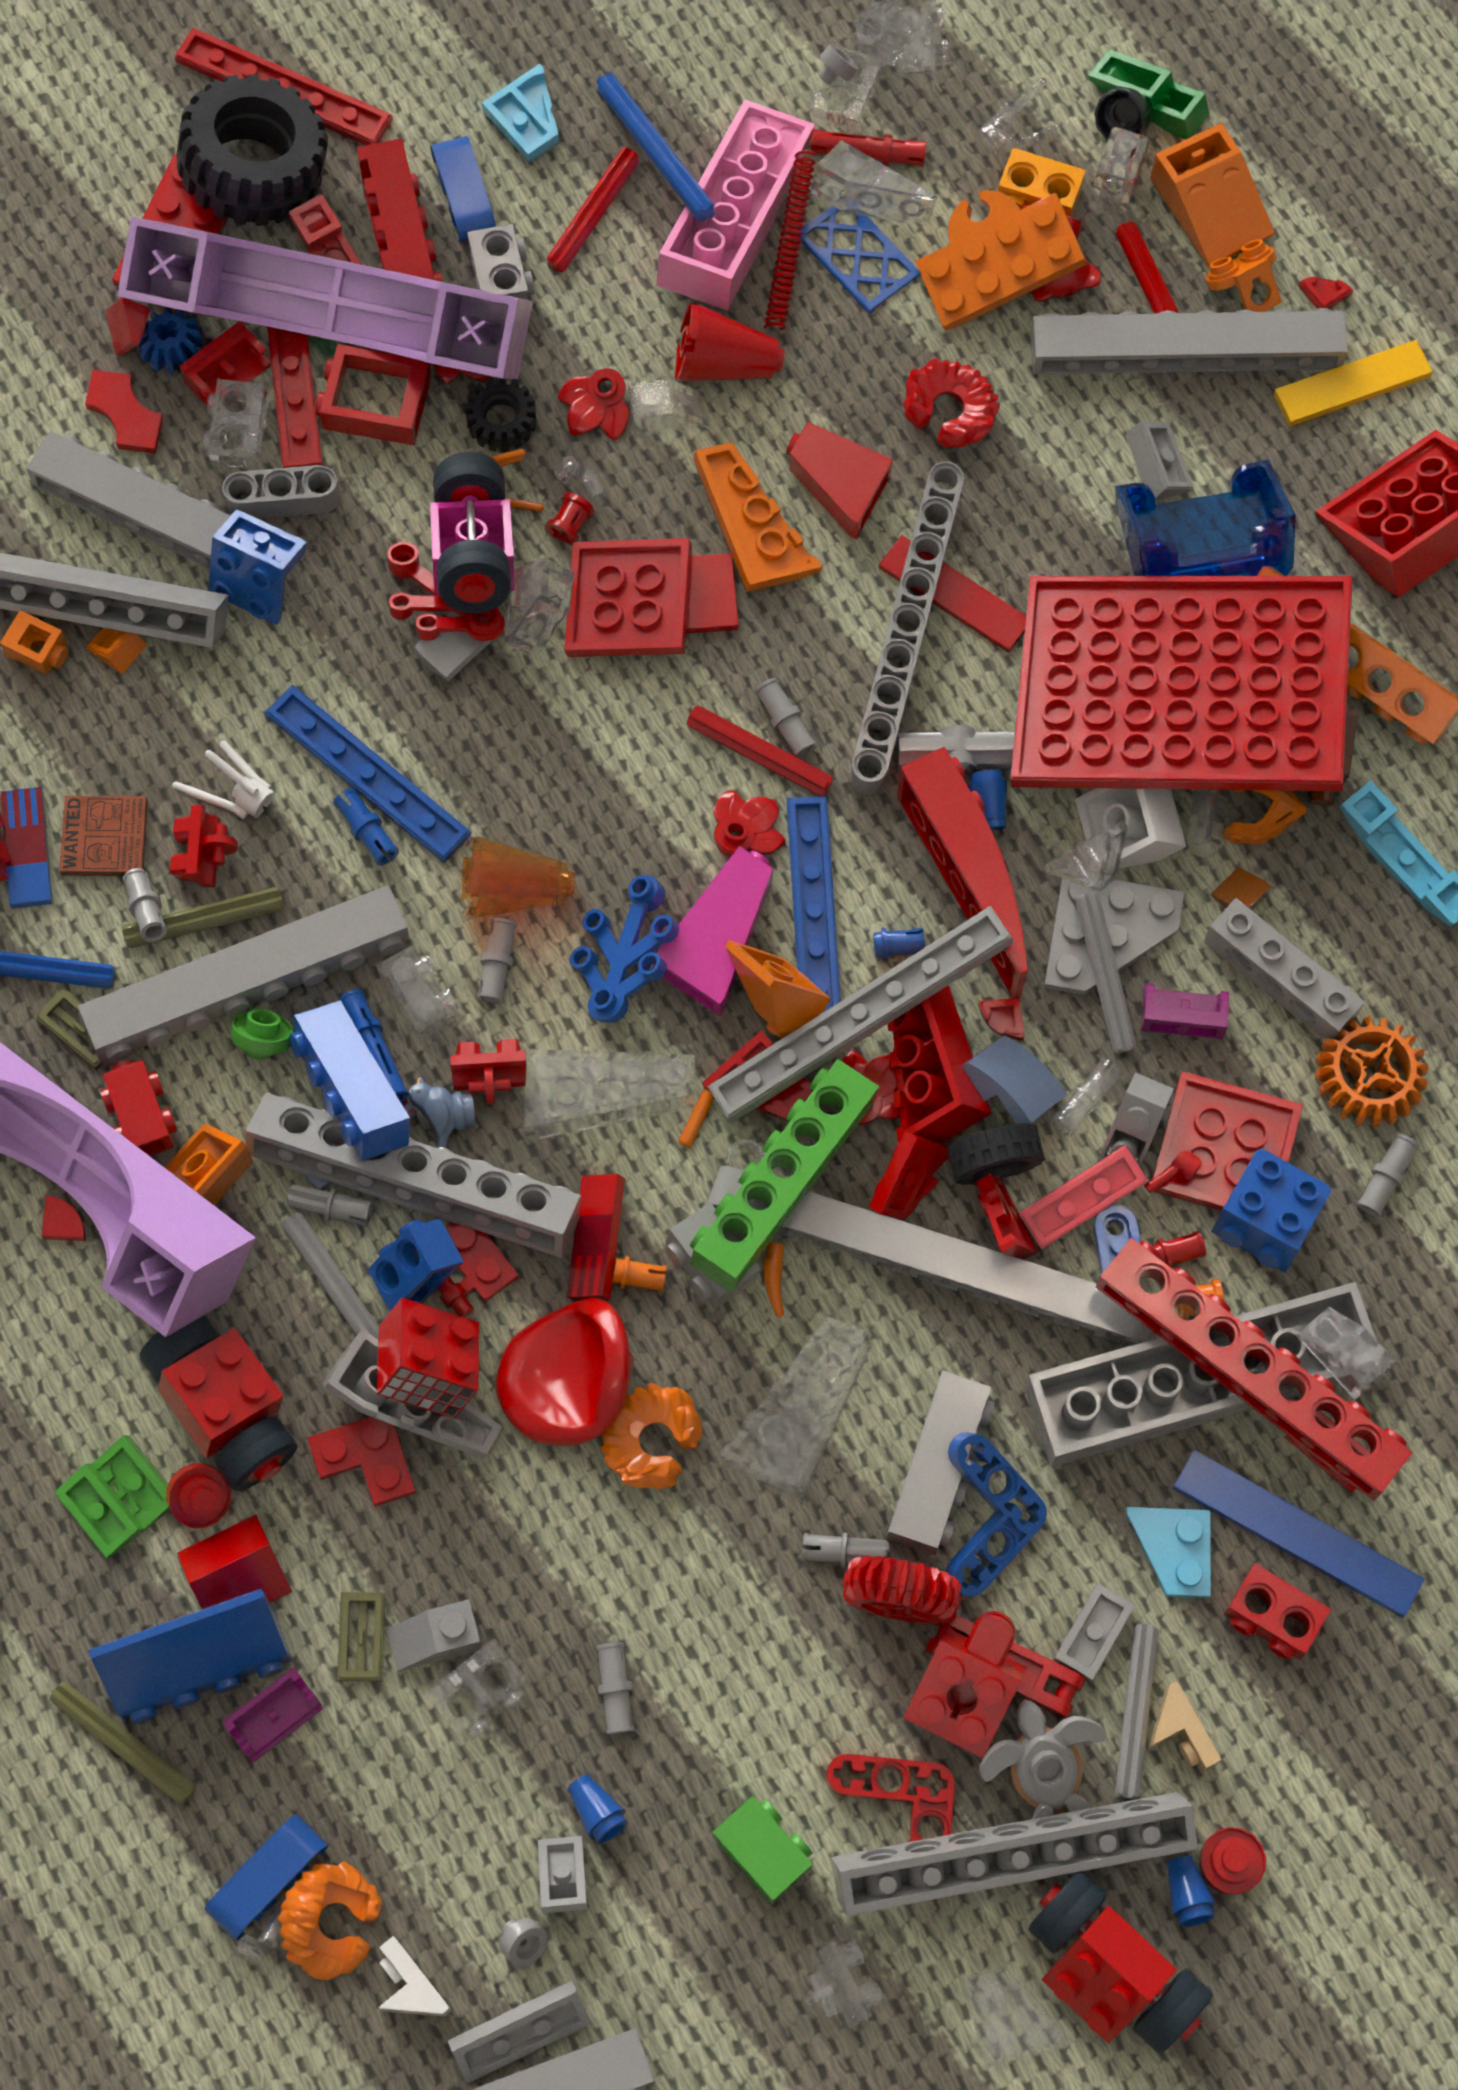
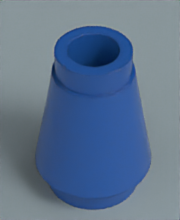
M985 770L971 774V784L968 785V788L971 792L975 790L980 795L986 810L983 814L990 829H1005L1007 780L1003 779L1002 771Z
M589 1774L579 1777L568 1787L567 1791L572 1796V1801L589 1838L595 1837L599 1844H603L616 1837L625 1829L628 1824L624 1817L625 1810L593 1781Z
M1182 1856L1167 1862L1173 1917L1178 1918L1181 1927L1196 1926L1212 1920L1215 1917L1213 1907L1216 1903L1197 1866L1194 1864L1192 1856Z

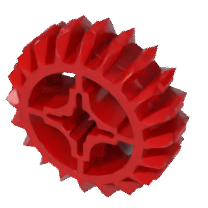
M866 1555L852 1559L849 1562L847 1572L844 1574L842 1584L844 1586L842 1597L849 1605L854 1606L856 1609L884 1618L918 1623L925 1626L928 1624L935 1626L940 1624L946 1625L955 1620L956 1611L959 1610L962 1597L960 1596L961 1584L948 1572L939 1571L935 1567L925 1566L923 1563H914L909 1560H899L893 1557L884 1558Z

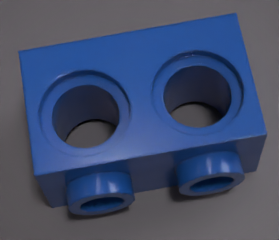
M417 1219L404 1225L398 1231L400 1236L394 1242L384 1246L378 1252L380 1257L367 1269L389 1311L394 1308L402 1297L418 1303L425 1302L464 1263L441 1219L425 1223Z

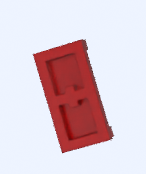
M238 321L183 363L180 369L184 384L211 411H214L271 366V362L263 354L266 349L262 343L246 328L242 321Z

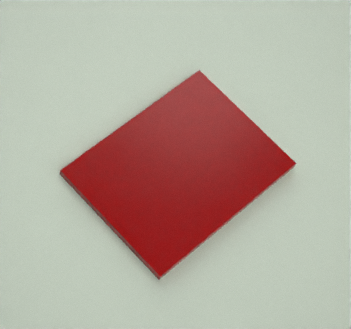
M1030 576L1010 779L1012 787L1343 791L1352 576Z

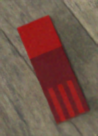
M619 1174L582 1176L580 1219L575 1228L567 1298L579 1301L588 1298L610 1300L625 1184V1178Z

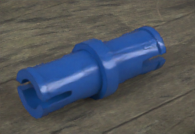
M354 788L342 791L351 805L349 806L340 794L336 796L333 804L351 826L350 832L355 840L362 841L377 865L383 866L388 864L389 860L381 849L384 848L392 859L396 858L399 849L382 829L380 817L376 813L369 811Z

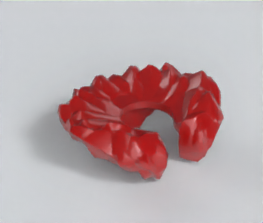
M933 358L920 370L914 368L910 371L906 382V400L903 402V407L905 409V417L917 429H924L930 424L934 401L943 394H949L964 405V411L958 418L943 423L937 437V444L942 448L965 447L968 444L977 443L990 432L995 422L994 417L1000 409V403L997 402L999 397L997 394H994L993 386L988 384V378L982 376L980 370L972 369L969 364L961 365L958 361L950 363L949 360L940 361L938 358Z

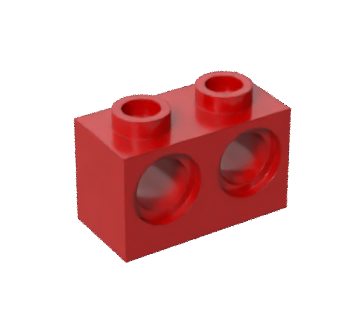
M1254 1563L1224 1615L1231 1618L1229 1624L1236 1631L1247 1637H1252L1256 1633L1270 1642L1267 1647L1271 1652L1290 1661L1292 1657L1301 1660L1307 1653L1331 1609ZM1255 1594L1263 1598L1266 1603V1612L1263 1614L1251 1612L1245 1603L1246 1596ZM1293 1617L1298 1619L1304 1626V1635L1299 1638L1290 1636L1284 1629L1285 1618Z

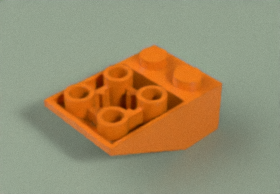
M1222 123L1155 154L1150 180L1208 268L1210 263L1219 258L1231 257L1242 252L1241 247L1247 242L1257 239L1265 241L1274 236V229L1244 157Z

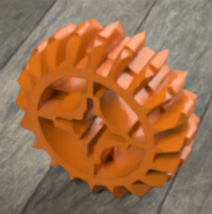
M1370 1016L1364 1017L1361 1027L1352 1019L1348 1023L1346 1030L1342 1029L1339 1032L1336 1040L1326 1038L1323 1041L1321 1047L1324 1052L1318 1053L1315 1060L1321 1066L1315 1072V1079L1324 1082L1318 1089L1319 1095L1333 1094L1327 1103L1328 1109L1335 1108L1339 1103L1343 1106L1340 1113L1341 1120L1346 1119L1350 1112L1357 1114L1355 1118L1357 1126H1361L1366 1116H1370V1123L1373 1128L1379 1127L1382 1115L1385 1121L1392 1125L1397 1121L1398 1114L1407 1117L1412 1111L1411 1105L1417 1106L1422 1100L1419 1092L1425 1091L1428 1086V1081L1422 1076L1427 1074L1429 1066L1419 1062L1425 1055L1424 1049L1411 1048L1416 1041L1415 1035L1408 1036L1405 1039L1400 1036L1403 1031L1402 1024L1397 1025L1392 1031L1387 1028V1018H1382L1378 1026H1374ZM1359 1044L1380 1046L1372 1052H1366L1359 1048L1353 1050L1351 1048ZM1391 1053L1397 1058L1402 1067L1404 1080L1398 1077L1399 1073L1389 1063ZM1378 1059H1381L1377 1067L1379 1071L1364 1084L1363 1081L1367 1075L1365 1071L1374 1066ZM1340 1062L1346 1065L1345 1070L1349 1071L1355 1079L1353 1090L1342 1077ZM1372 1090H1378L1386 1095L1388 1092L1393 1094V1096L1384 1099L1364 1097L1367 1092Z

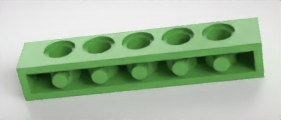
M839 1059L836 1060L829 1071L823 1067L818 1072L810 1085V1089L813 1090L806 1101L802 1099L796 1101L786 1117L789 1124L782 1133L775 1130L762 1149L766 1153L758 1165L752 1161L746 1167L738 1180V1183L742 1186L734 1196L729 1193L724 1196L714 1212L717 1219L710 1228L703 1225L689 1245L693 1249L690 1265L731 1293H733L875 1102L879 1086ZM832 1105L839 1113L835 1115L826 1114L820 1109V1106ZM808 1136L816 1144L813 1146H803L796 1138ZM776 1167L786 1168L791 1172L792 1176L780 1178L772 1172V1169ZM751 1199H761L768 1205V1208L764 1210L753 1209L748 1204V1201ZM727 1231H737L743 1236L744 1240L737 1243L730 1242L723 1234Z

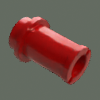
M1198 1230L1168 1241H1164L1162 1238L1157 1239L1155 1245H1152L1161 1254L1160 1260L1171 1268L1172 1265L1198 1257L1202 1258L1207 1254L1204 1239Z

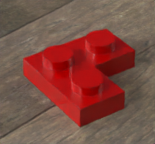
M368 1417L307 1437L320 1480L362 1467L374 1507L416 1494L395 1425L374 1417Z

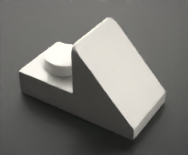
M394 1936L379 1947L386 1956L379 1962L396 1984L402 1979L407 1983L379 2007L381 2011L444 2017L452 2011Z

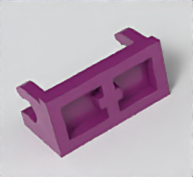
M1146 984L1143 988L1140 1031L1223 1039L1228 1028L1229 992L1221 991L1218 995L1160 990L1155 989V984Z
M293 1667L222 1721V1723L246 1756L254 1763L322 1711L324 1707Z

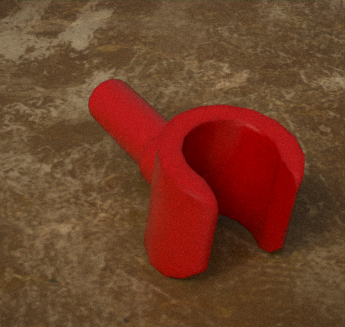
M1182 1151L1165 1171L1146 1183L1144 1187L1149 1193H1152L1172 1179L1178 1172L1187 1180H1190L1200 1169L1202 1161L1192 1152Z

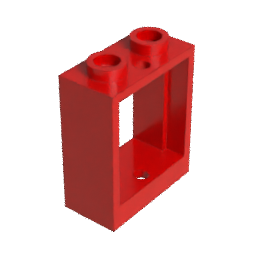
M337 344L334 358H328L325 366L324 379L328 381L325 392H319L316 401L315 412L316 415L321 417L323 429L415 446L432 378L430 363L397 354ZM346 368L407 378L408 383L399 417L337 407Z

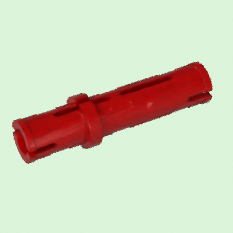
M813 129L810 151L822 155L881 161V165L887 166L891 162L924 167L927 142L893 139V135L885 134L884 138Z

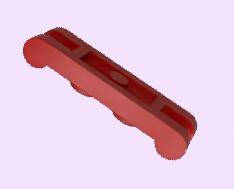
M956 1615L955 1620L946 1625L940 1624L935 1638L929 1639L924 1649L925 1652L932 1656L934 1655L947 1628L968 1638L975 1623ZM1013 1642L1007 1658L1027 1668L1015 1695L1025 1700H1030L1046 1711L1063 1719L1068 1718L1073 1710V1706L1070 1703L1076 1691L1080 1692L1086 1678ZM1048 1677L1060 1683L1055 1695L1043 1690Z

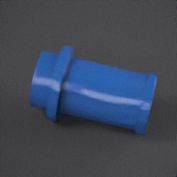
M881 928V932H873L875 957L883 956L884 960H888V956L914 955L925 948L923 928L886 931V928Z

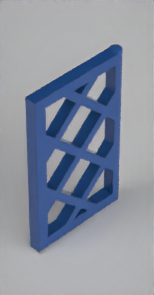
M847 195L804 225V228L800 230L803 233L799 237L802 240L801 243L869 314L877 306L921 275L920 271ZM846 206L858 219V225L836 224L835 214ZM815 228L828 229L827 248L817 247L807 237V234ZM834 230L857 232L855 250L832 248ZM862 233H872L884 246V252L861 251ZM831 255L854 257L853 275L843 274L831 262ZM860 257L883 259L881 277L858 276ZM888 260L898 261L909 273L901 279L887 278ZM857 282L880 284V294L869 302L857 289Z

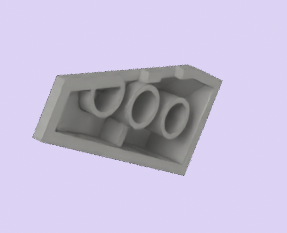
M361 1329L339 1357L323 1382L324 1388L360 1413L484 1459L500 1433L502 1426L469 1403L454 1419L377 1395L378 1339Z

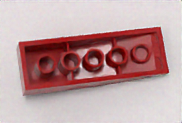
M942 747L901 767L897 799L966 919L969 920L991 906L1013 938L1014 943L991 957L990 960L1011 997L1020 998L1028 968L1022 925L1013 887L1001 851L983 814L986 810L980 795L975 790L972 792L969 790L964 781L966 775L960 761L956 757L951 758L945 747Z

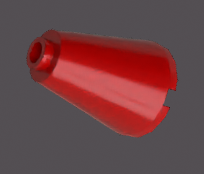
M688 304L680 332L683 333L681 344L677 345L674 370L675 379L683 382L771 379L774 371H781L784 361V349L779 348V341L700 304Z

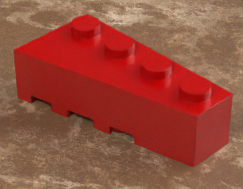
M399 138L357 147L363 190L382 269L443 282L440 271L433 272L431 262L437 261L432 238L425 239L424 230L429 229L424 206L418 207L416 197L421 196L416 173L410 174L403 139Z
M949 985L887 1024L888 1031L893 1032L894 1040L893 1052H890L891 1068L896 1069L898 1091L893 1092L894 1108L900 1110L901 1127L896 1128L897 1143L901 1141L905 1131L944 1143L991 1115L988 1101L983 1100L962 1067L973 1056Z

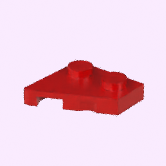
M905 1131L901 1141L894 1149L893 1158L883 1178L875 1188V1194L868 1207L879 1214L905 1221L918 1206L919 1201L925 1195H928L939 1183L932 1175L947 1159L949 1160L947 1152L949 1145Z
M989 1174L976 1181L980 1192L977 1195L979 1204L984 1213L989 1217L1001 1252L1022 1260L1037 1254L1038 1250L1018 1214L1019 1212L1003 1179Z

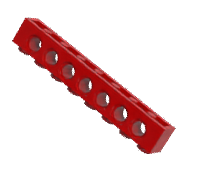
M1130 1238L1100 1275L1095 1288L1359 1491L1375 1501L1413 1453L1406 1447L1407 1442L1405 1439L1389 1428L1383 1430L1370 1420L1371 1414L1360 1404L1354 1401L1348 1403L1335 1393L1336 1388L1326 1378L1318 1374L1312 1376L1300 1367V1360L1292 1352L1283 1347L1277 1349L1266 1341L1265 1333L1258 1326L1250 1321L1241 1322L1230 1313L1231 1308L1220 1297L1214 1294L1207 1296L1195 1286L1196 1281L1186 1271L1180 1268L1173 1270L1160 1260L1161 1254L1153 1246L1144 1241L1138 1243L1133 1238ZM1143 1278H1153L1159 1283L1161 1291L1155 1294L1147 1293L1141 1288L1139 1281ZM1178 1304L1190 1306L1194 1310L1196 1318L1193 1320L1179 1318L1174 1311V1306ZM1215 1330L1224 1332L1230 1339V1345L1227 1347L1214 1345L1209 1338V1333ZM1248 1357L1258 1358L1264 1364L1265 1372L1262 1374L1251 1373L1245 1367L1244 1359ZM1282 1384L1295 1386L1300 1393V1400H1286L1281 1395L1279 1386ZM1321 1410L1329 1412L1335 1420V1427L1324 1428L1320 1426L1315 1419V1412ZM1355 1437L1364 1439L1370 1446V1455L1362 1456L1355 1453L1351 1448L1350 1440Z

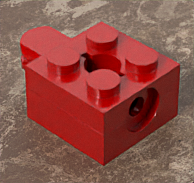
M998 1611L985 1612L976 1620L968 1638L947 1628L903 1718L983 1758L1027 1669L1007 1658L1016 1637V1628L1011 1618Z

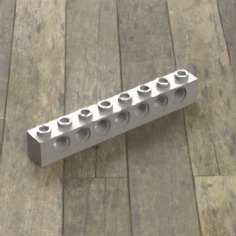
M266 1092L245 1131L246 1146L253 1157L560 1258L563 1257L580 1219L581 1195L572 1192L566 1187L552 1186L534 1180L524 1173H512L494 1167L484 1160H472L454 1154L447 1148H435L417 1142L409 1137L408 1146L372 1157L380 1159L369 1158L362 1161L354 1146L349 1147L345 1143L341 1132V1124L336 1116L331 1117L327 1109H316L303 1105L287 1096L279 1097ZM333 1143H341V1144H343V1145L337 1146V1147L330 1146V1145L333 1144ZM529 1209H536L539 1211H529Z
M1179 1792L849 1853L834 1856L831 1859L837 1900L845 1914L850 1916L1198 1849L1192 1805Z

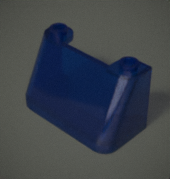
M1269 460L1252 462L1239 467L1231 477L1230 492L1157 505L1153 490L1144 483L1115 486V503L1134 576H1257L1263 566H1271L1284 576H1287L1293 568L1296 514Z

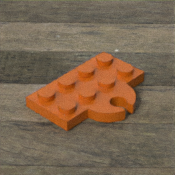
M979 191L980 200L985 206L990 208L988 216L979 222L971 220L972 208L965 198L958 204L949 221L948 235L950 244L915 261L945 331L965 324L1087 265L1056 193L1020 210L1015 201L1002 192Z

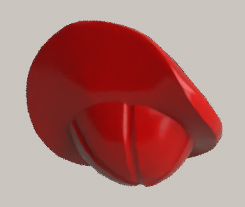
M595 1298L583 1299L565 1305L526 1326L511 1339L498 1365L495 1391L504 1414L521 1434L541 1444L575 1446L603 1435L614 1425L624 1406L634 1365L633 1355L629 1349L627 1332L620 1315L604 1300Z

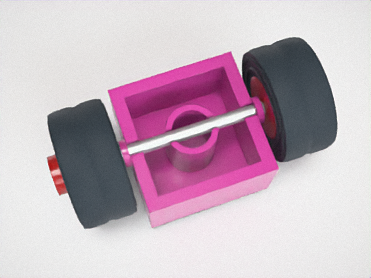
M461 452L444 459L437 466L433 476L434 502L430 503L434 594H440L442 600L457 611L482 613L497 608L507 599L510 591H515L510 499L505 500L504 474L500 465L493 458L477 452Z

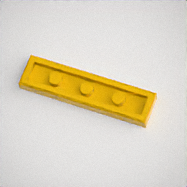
M1417 340L1277 388L1273 395L1289 427L1430 378L1433 371Z

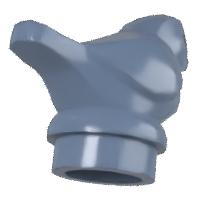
M419 1077L417 1083L411 1087L409 1100L415 1108L421 1111L435 1131L438 1139L437 1147L446 1148L448 1139L455 1129L465 1131L466 1127H475L474 1105L471 1093L461 1094L459 1091L451 1094L446 1088L429 1086L422 1077Z

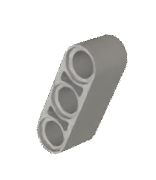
M322 465L239 471L227 476L222 485L227 510L231 515L238 509L257 519L323 514L331 512L340 502L336 474L331 468ZM320 487L329 488V490H327L324 493L313 492L314 490ZM278 491H289L285 496H274ZM245 493L250 495L246 499H234L239 494Z

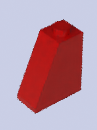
M807 422L801 434L794 433L788 444L786 454L790 456L789 470L848 535L857 539L891 477L893 459Z

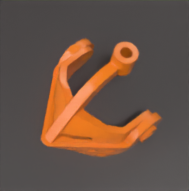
M1253 790L1274 800L1266 815L1255 824L1230 823L1229 827L1224 829L1223 838L1235 844L1258 845L1268 842L1271 838L1281 835L1303 816L1307 808L1292 791Z

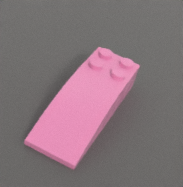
M744 100L698 182L714 203L715 207L713 210L715 215L712 219L707 218L704 222H700L685 206L659 253L656 286L726 311L729 310L767 237L790 187L789 183L792 181L791 175L793 174L792 168L795 167L793 162L796 160L794 155L799 151L806 150L812 136V131L815 129L814 123ZM799 154L798 158L803 157L804 154Z

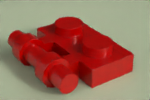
M451 1222L445 1228L464 1261L458 1269L465 1279L455 1284L449 1277L438 1290L441 1293V1301L448 1309L452 1307L458 1316L467 1317L473 1312L474 1307L467 1300L466 1296L475 1290L486 1303L519 1279V1275L486 1233Z

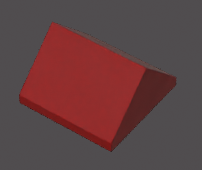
M257 1515L249 1517L177 1552L188 1583L201 1609L259 1589L263 1590L270 1603L292 1593Z

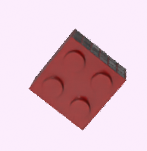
M402 1297L379 1325L377 1395L455 1419L479 1390V1322Z

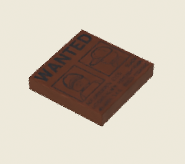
M65 795L59 869L61 876H124L131 869H144L147 797Z

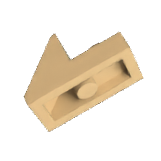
M1177 1680L1170 1684L1164 1692L1148 1750L1179 1734L1183 1741L1178 1743V1747L1189 1767L1197 1765L1199 1771L1203 1773L1216 1766L1222 1759Z

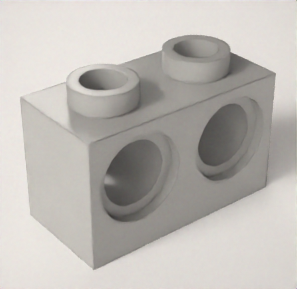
M513 224L467 232L471 261L479 290L528 300V295L535 294L531 271L523 272L521 263L527 261L524 239H516ZM496 252H503V253H505L504 255H501V256H494V255H492L493 253H496ZM503 285L513 286V287L510 288V289H500V288H499V287H501V286H503Z

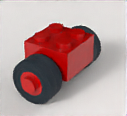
M204 1315L167 1337L157 1332L143 1346L140 1351V1358L145 1367L150 1371L152 1377L159 1384L158 1392L206 1459L220 1451L215 1457V1464L221 1474L225 1476L232 1489L243 1491L271 1479L294 1455L298 1447L291 1434L287 1432L281 1420L275 1417L279 1413L284 1395L235 1328L220 1336Z
M1084 1871L1077 1872L1063 1888L1056 1883L1039 1902L1044 1909L1032 1921L1028 1930L1054 1954L1059 1952L1075 1933L1079 1938L1041 1980L1053 1990L1059 1999L1074 2010L1087 2023L1090 2029L1098 2033L1108 2044L1149 2003V2007L1135 2022L1134 2031L1159 2054L1165 2052L1179 2037L1185 2041L1203 2021L1198 2015L1212 1999L1213 1993L1200 1982L1188 1969L1182 1970L1163 1990L1162 1987L1177 1969L1108 1905L1093 1922L1088 1920L1105 1901L1108 1895L1106 1891Z

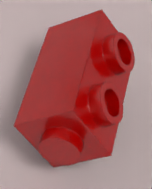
M127 1060L114 1065L111 1071L104 1073L103 1077L107 1088L100 1090L108 1114L116 1111L120 1123L119 1126L113 1127V1129L149 1156L174 1148L170 1134L177 1132V1128L170 1109L161 1110L157 1096L163 1095L164 1091L156 1070L148 1073L143 1060L138 1062Z

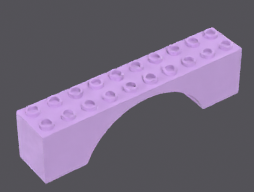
M137 217L130 218L117 294L118 297L331 339L502 379H518L533 305L531 300Z
M0 1042V1153L30 1166L51 1179L70 1194L90 1216L104 1242L107 1257L106 1275L101 1287L164 1337L171 1335L225 1304L231 1295L256 1237Z

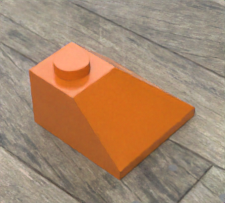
M728 940L725 948L755 1011L768 1022L766 1028L771 1033L783 1039L823 1013L831 998L787 959L732 940Z

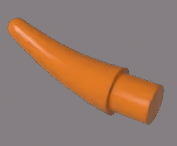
M770 1242L767 1246L766 1257L763 1258L764 1281L775 1315L782 1317L784 1310L781 1298V1274L785 1245Z

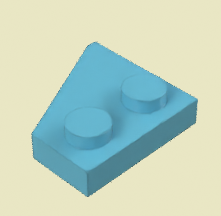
M540 64L482 102L483 112L528 162H531L559 143L558 129L552 112V103L545 82L544 69Z
M1127 1507L1126 1518L1131 1523L1142 1545L1141 1548L1157 1576L1156 1578L1165 1597L1209 1599L1211 1597L1210 1510Z

